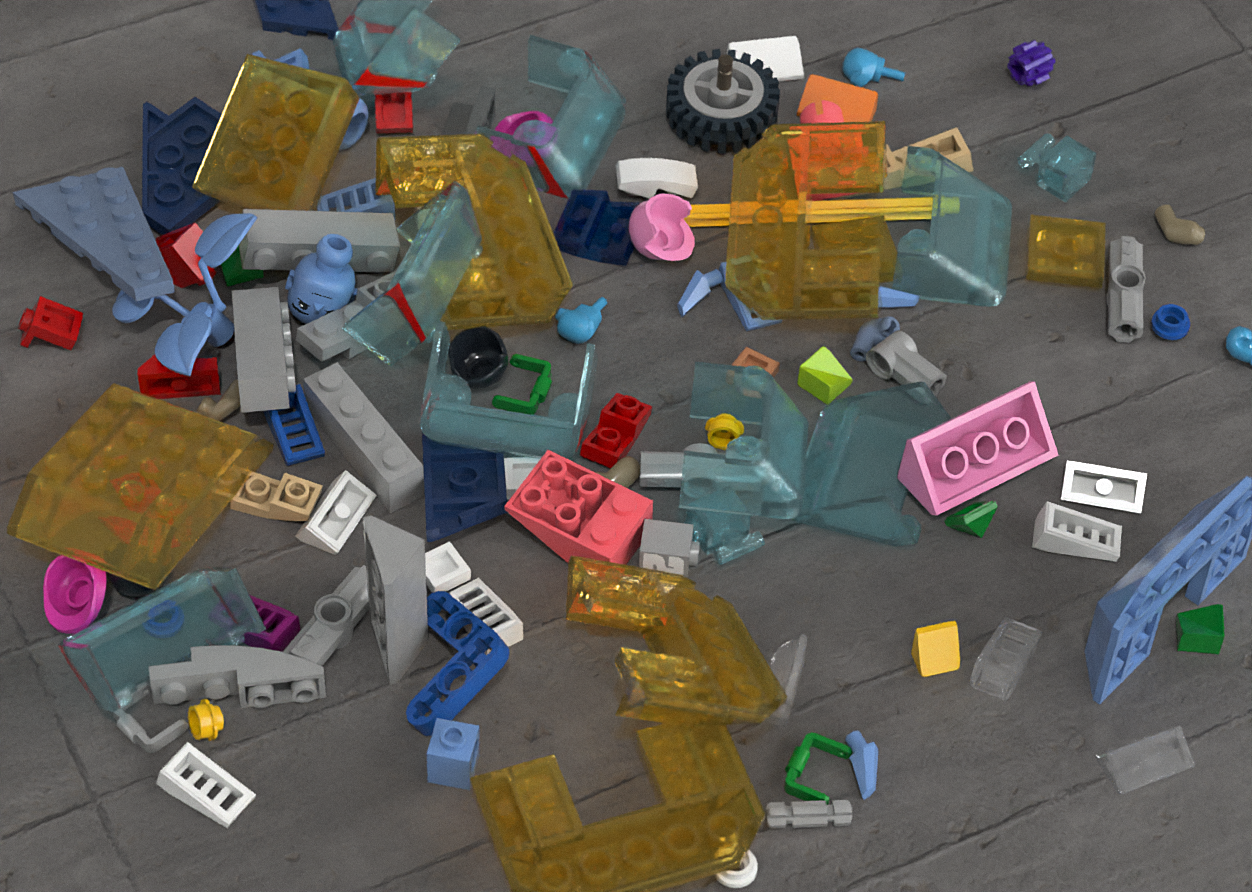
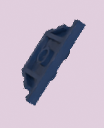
M253 0L263 31L275 33L288 32L292 35L307 37L308 31L328 33V40H340L339 28L329 0Z
M422 425L427 542H434L507 513L504 508L507 503L503 446L486 441L478 442L471 437L457 433L454 436V440L435 435L434 427Z

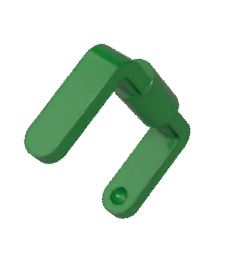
M513 354L510 359L512 366L541 373V375L536 379L530 393L529 402L495 395L492 405L498 409L531 416L537 412L540 403L545 401L551 387V364L545 360Z
M808 733L801 746L795 747L785 767L787 775L784 790L787 794L804 801H826V805H828L830 798L826 794L795 781L797 777L801 776L808 762L811 747L843 759H849L852 749L845 744L817 733Z

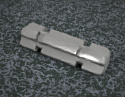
M832 800L831 805H826V801L790 802V806H785L784 802H770L766 806V823L771 829L786 828V824H792V828L827 827L828 822H833V826H848L852 821V807L848 800Z

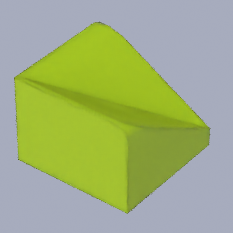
M824 346L816 351L799 368L798 385L827 405L850 386L853 381L834 355Z

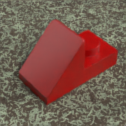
M155 354L137 369L141 401L221 395L217 357L196 358L191 376L169 370L156 358Z

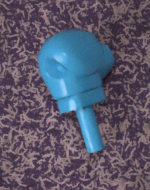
M854 48L849 51L842 66L845 77L850 79L852 85L858 87L866 85L871 80L879 82L881 75L903 81L905 72L884 67L885 58L878 57V55L863 48Z
M600 297L592 306L580 304L574 310L559 308L555 315V319L558 321V334L567 341L576 344H582L591 339L602 320L600 311L607 305V300Z
M1242 326L1232 328L1226 336V349L1232 357L1250 363V365H1252V330Z

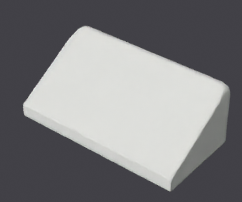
M797 36L732 42L728 44V49L736 50L737 59H740L743 52L751 55L750 64L757 58L763 61V69L770 67L773 71V78L777 77L778 82L804 79Z
M1067 460L1064 470L1061 501L1141 514L1147 474Z
M345 470L328 487L313 509L309 520L304 522L295 537L302 542L336 555L377 495Z

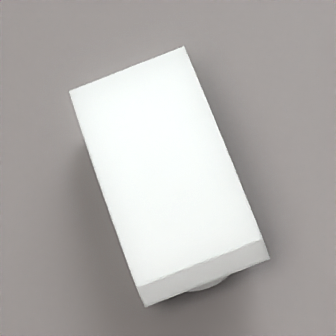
M637 158L621 160L616 165L618 189L633 196L640 195L651 198L659 188L669 194L693 198L698 188L696 169L693 164L670 159Z

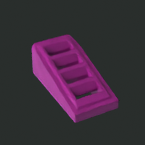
M234 589L229 596L235 605L240 606L239 612L242 617L248 611L252 613L245 621L249 626L248 628L243 626L236 613L232 617L227 616L233 609L227 598L208 616L209 622L250 647L283 652L300 632V621L297 615L237 589ZM259 619L264 620L257 628L253 626ZM271 625L275 627L270 633L266 632Z

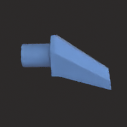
M718 269L704 275L699 270L695 272L677 304L681 317L686 315L704 298L708 297L711 293L710 288L723 282L722 274Z
M861 283L857 293V298L873 302V307L877 309L915 306L920 296L885 286L876 288Z
M853 731L847 735L845 741L852 749L853 754L849 759L854 768L861 796L863 799H866L876 790L878 748L874 742L867 744L860 731Z

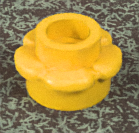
M722 413L715 418H709L705 424V430L708 431V441L713 447L728 450L737 446L740 435L744 433V426L733 415Z
M201 699L200 704L189 707L188 723L193 737L196 740L208 738L211 741L216 739L218 731H221L224 726L223 715L219 706H213L208 699Z

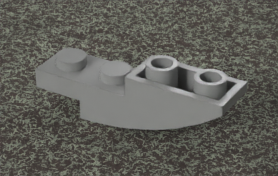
M413 262L358 288L356 301L297 328L296 341L321 362L338 353H342L350 359L379 342L405 322L390 298L382 297L399 283L413 314H415L439 289L440 282Z
M231 645L190 647L192 661L148 666L154 705L163 703L179 704L183 701L204 698L221 699L228 695L239 694L241 708H265L271 704L295 701L306 703L314 699L326 698L323 666L298 656L270 649Z

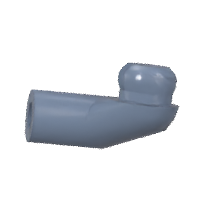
M887 316L883 319H874L862 324L850 350L851 357L857 361H866L867 351L894 331L900 330L898 321L894 317Z

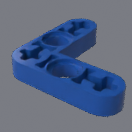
M437 591L427 597L428 627L457 653L412 699L406 711L409 723L424 736H432L437 718L452 721L505 665L510 654L507 644L492 628L445 591ZM441 610L448 612L450 615L446 621L438 615V612ZM472 624V629L466 637L456 639L458 631L463 626ZM490 649L491 652L486 655L485 651ZM472 664L476 666L474 670L470 668ZM461 675H466V680L460 688L450 690L454 679ZM442 695L446 698L444 702L440 699ZM429 710L432 712L428 717L424 716Z

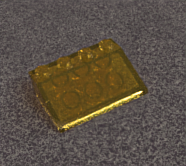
M247 54L192 188L242 210L314 211L360 97L346 78Z

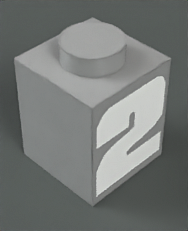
M645 519L639 554L638 576L687 582L689 566H697L700 542L692 541L694 524Z

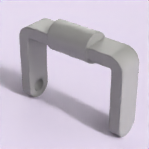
M143 681L111 703L113 718L117 721V727L132 743H138L147 753H155L184 734L189 724L184 719H180L150 739L138 722L130 714L124 712L125 709L150 693L151 685L147 681Z

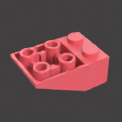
M550 450L546 451L504 506L511 516L574 569L611 587L640 547L644 520L653 519L652 500Z

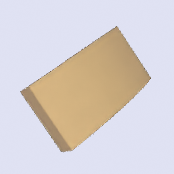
M246 469L231 498L230 509L268 519L308 521L322 492L323 485L288 473H284L281 481Z

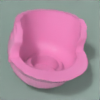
M659 194L641 202L635 207L629 219L628 231L634 247L645 257L654 260L677 261L689 257L695 246L693 232L684 220L691 213L692 207L689 202L673 194Z

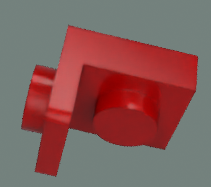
M375 87L376 134L413 133L411 87Z
M40 296L33 309L26 307L18 325V329L23 331L20 345L28 348L35 336L72 350L77 341L84 313Z

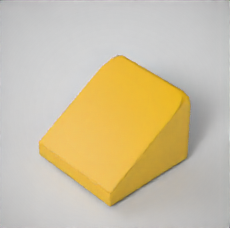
M956 621L934 624L915 630L911 654L922 677L959 669L960 651Z

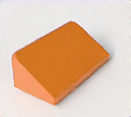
M810 74L798 107L797 116L800 117L804 108L815 102L817 115L824 114L822 101H830L841 108L846 126L860 125L861 134L866 135L876 112L878 93L873 90Z

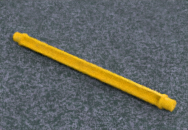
M913 197L691 205V213L684 220L689 227L941 219L942 216H956L957 203L956 199Z

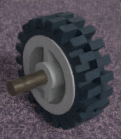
M712 49L711 58H708L705 51L698 52L697 62L691 55L685 58L684 66L679 63L674 68V74H670L667 84L666 116L667 119L669 118L671 129L677 128L676 135L681 140L688 136V144L693 147L699 141H702V150L707 152L710 151L712 144L718 145L717 153H725L726 145H731L733 153L741 152L742 142H744L748 149L755 147L756 139L762 143L767 139V132L772 133L778 119L780 89H778L777 77L773 78L771 68L763 69L764 62L758 58L750 64L751 55L743 52L740 59H737L736 50L728 49V55H721L720 49Z

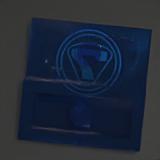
M572 190L551 237V246L576 257L606 264L627 265L634 250V245L628 231L629 219L635 207L641 202L610 201L608 192L605 190Z

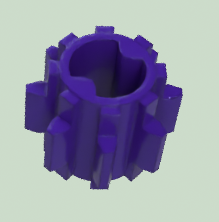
M1033 40L1029 43L1024 42L1012 49L1014 54L1009 56L1008 59L1010 61L1007 63V67L1010 69L1011 77L1013 80L1018 81L1019 85L1026 84L1029 87L1050 79L1048 73L1054 70L1055 58L1052 56L1051 49L1047 48L1044 42L1037 43L1036 40Z

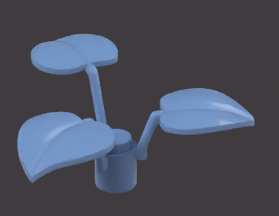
M231 214L215 220L204 230L195 246V253L201 257L198 266L213 304L201 302L190 312L166 294L136 302L123 290H120L116 302L113 304L112 312L113 316L122 323H131L141 318L151 308L154 299L163 301L184 316L181 323L169 326L161 334L155 346L156 358L169 370L191 376L195 359L206 341L213 347H219L232 337L234 324L222 313L226 309V305L219 298L208 271V266L211 268L217 267L230 257L256 219H258L254 214Z

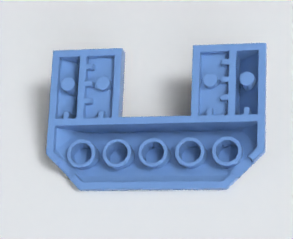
M1246 476L1197 504L1097 602L1085 647L1092 698L1096 703L1100 705L1150 655L1164 605L1188 581L1189 584L1185 597L1199 605L1246 558L1252 539V477Z

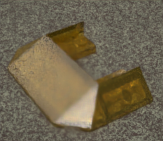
M885 121L773 124L762 133L763 138L749 149L743 148L734 156L725 279L726 288L762 320L878 318L882 308L880 248L809 249L812 194L884 192V178H887Z
M482 134L379 137L376 142L375 196L391 195L396 208L449 206L468 259L427 261L422 263L419 274L430 303L420 321L442 330L472 329L480 326L500 327L549 323L570 291L573 283L526 162L514 154L511 158L505 156L492 147L494 143L492 140ZM453 181H455L480 235L476 240H474L472 233L449 197L445 194H438Z
M571 555L568 562L566 620L641 632L651 651L645 652L620 647L614 662L627 688L615 716L686 727L761 723L784 705L788 696L734 606L729 601L718 595L714 597L713 601L710 600L704 593L694 589L696 582L680 574Z
M719 708L638 730L636 741L662 803L582 826L554 754L470 777L471 786L511 892H657L739 868L765 819V812Z

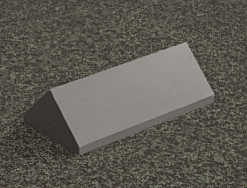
M374 516L363 517L369 619L389 685L398 684L428 642L425 540Z

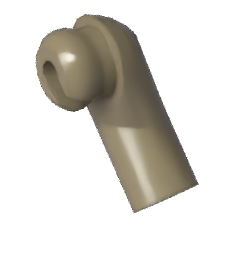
M1162 205L1156 209L1155 217L1167 240L1184 245H1199L1205 238V230L1197 222L1178 219L1170 205Z
M238 379L230 384L218 403L210 397H205L196 411L198 416L207 419L206 423L216 424L237 410L240 406Z
M626 456L620 459L607 473H595L628 488L640 476V464L634 457Z

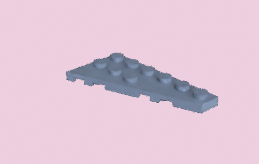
M123 167L103 168L97 173L80 177L69 176L59 182L13 192L16 206L21 210L27 208L36 222L47 224L51 229V234L80 257L87 256L91 259V264L99 272L102 270L106 271L111 275L112 282L136 302L175 292L173 279Z

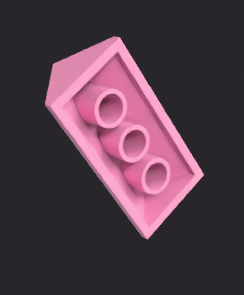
M1035 381L1023 384L906 441L897 478L931 515H939L1058 456Z

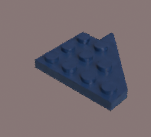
M197 97L192 98L169 116L149 102H145L143 104L142 211L148 225L164 235L192 224L275 159L274 147Z

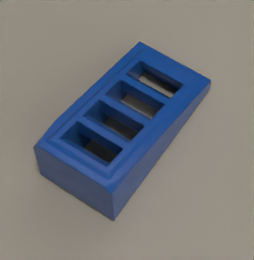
M301 384L296 385V392H288L289 407H294L296 411L279 415L277 411L285 409L263 411L286 466L325 456V450ZM300 419L301 422L287 427L282 426V423ZM301 431H305L306 435L300 436L287 440L286 435H290ZM310 442L312 448L292 453L290 447Z

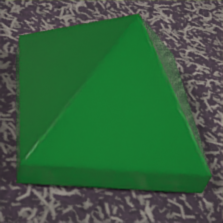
M996 501L974 502L946 517L944 522L948 527L982 538L998 506Z

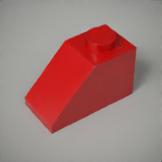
M196 222L155 239L173 279V284L180 288L195 283L198 286L205 284L198 266L201 257L195 253V246L203 231ZM208 266L210 276L213 278L217 271Z

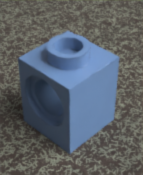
M440 718L436 719L427 751L428 783L466 790L471 789L480 756L478 725Z

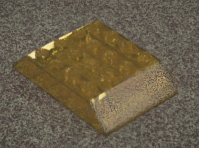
M113 383L28 472L8 523L7 534L156 590L238 493L246 480L250 478V474L255 472L274 450V444L238 427Z

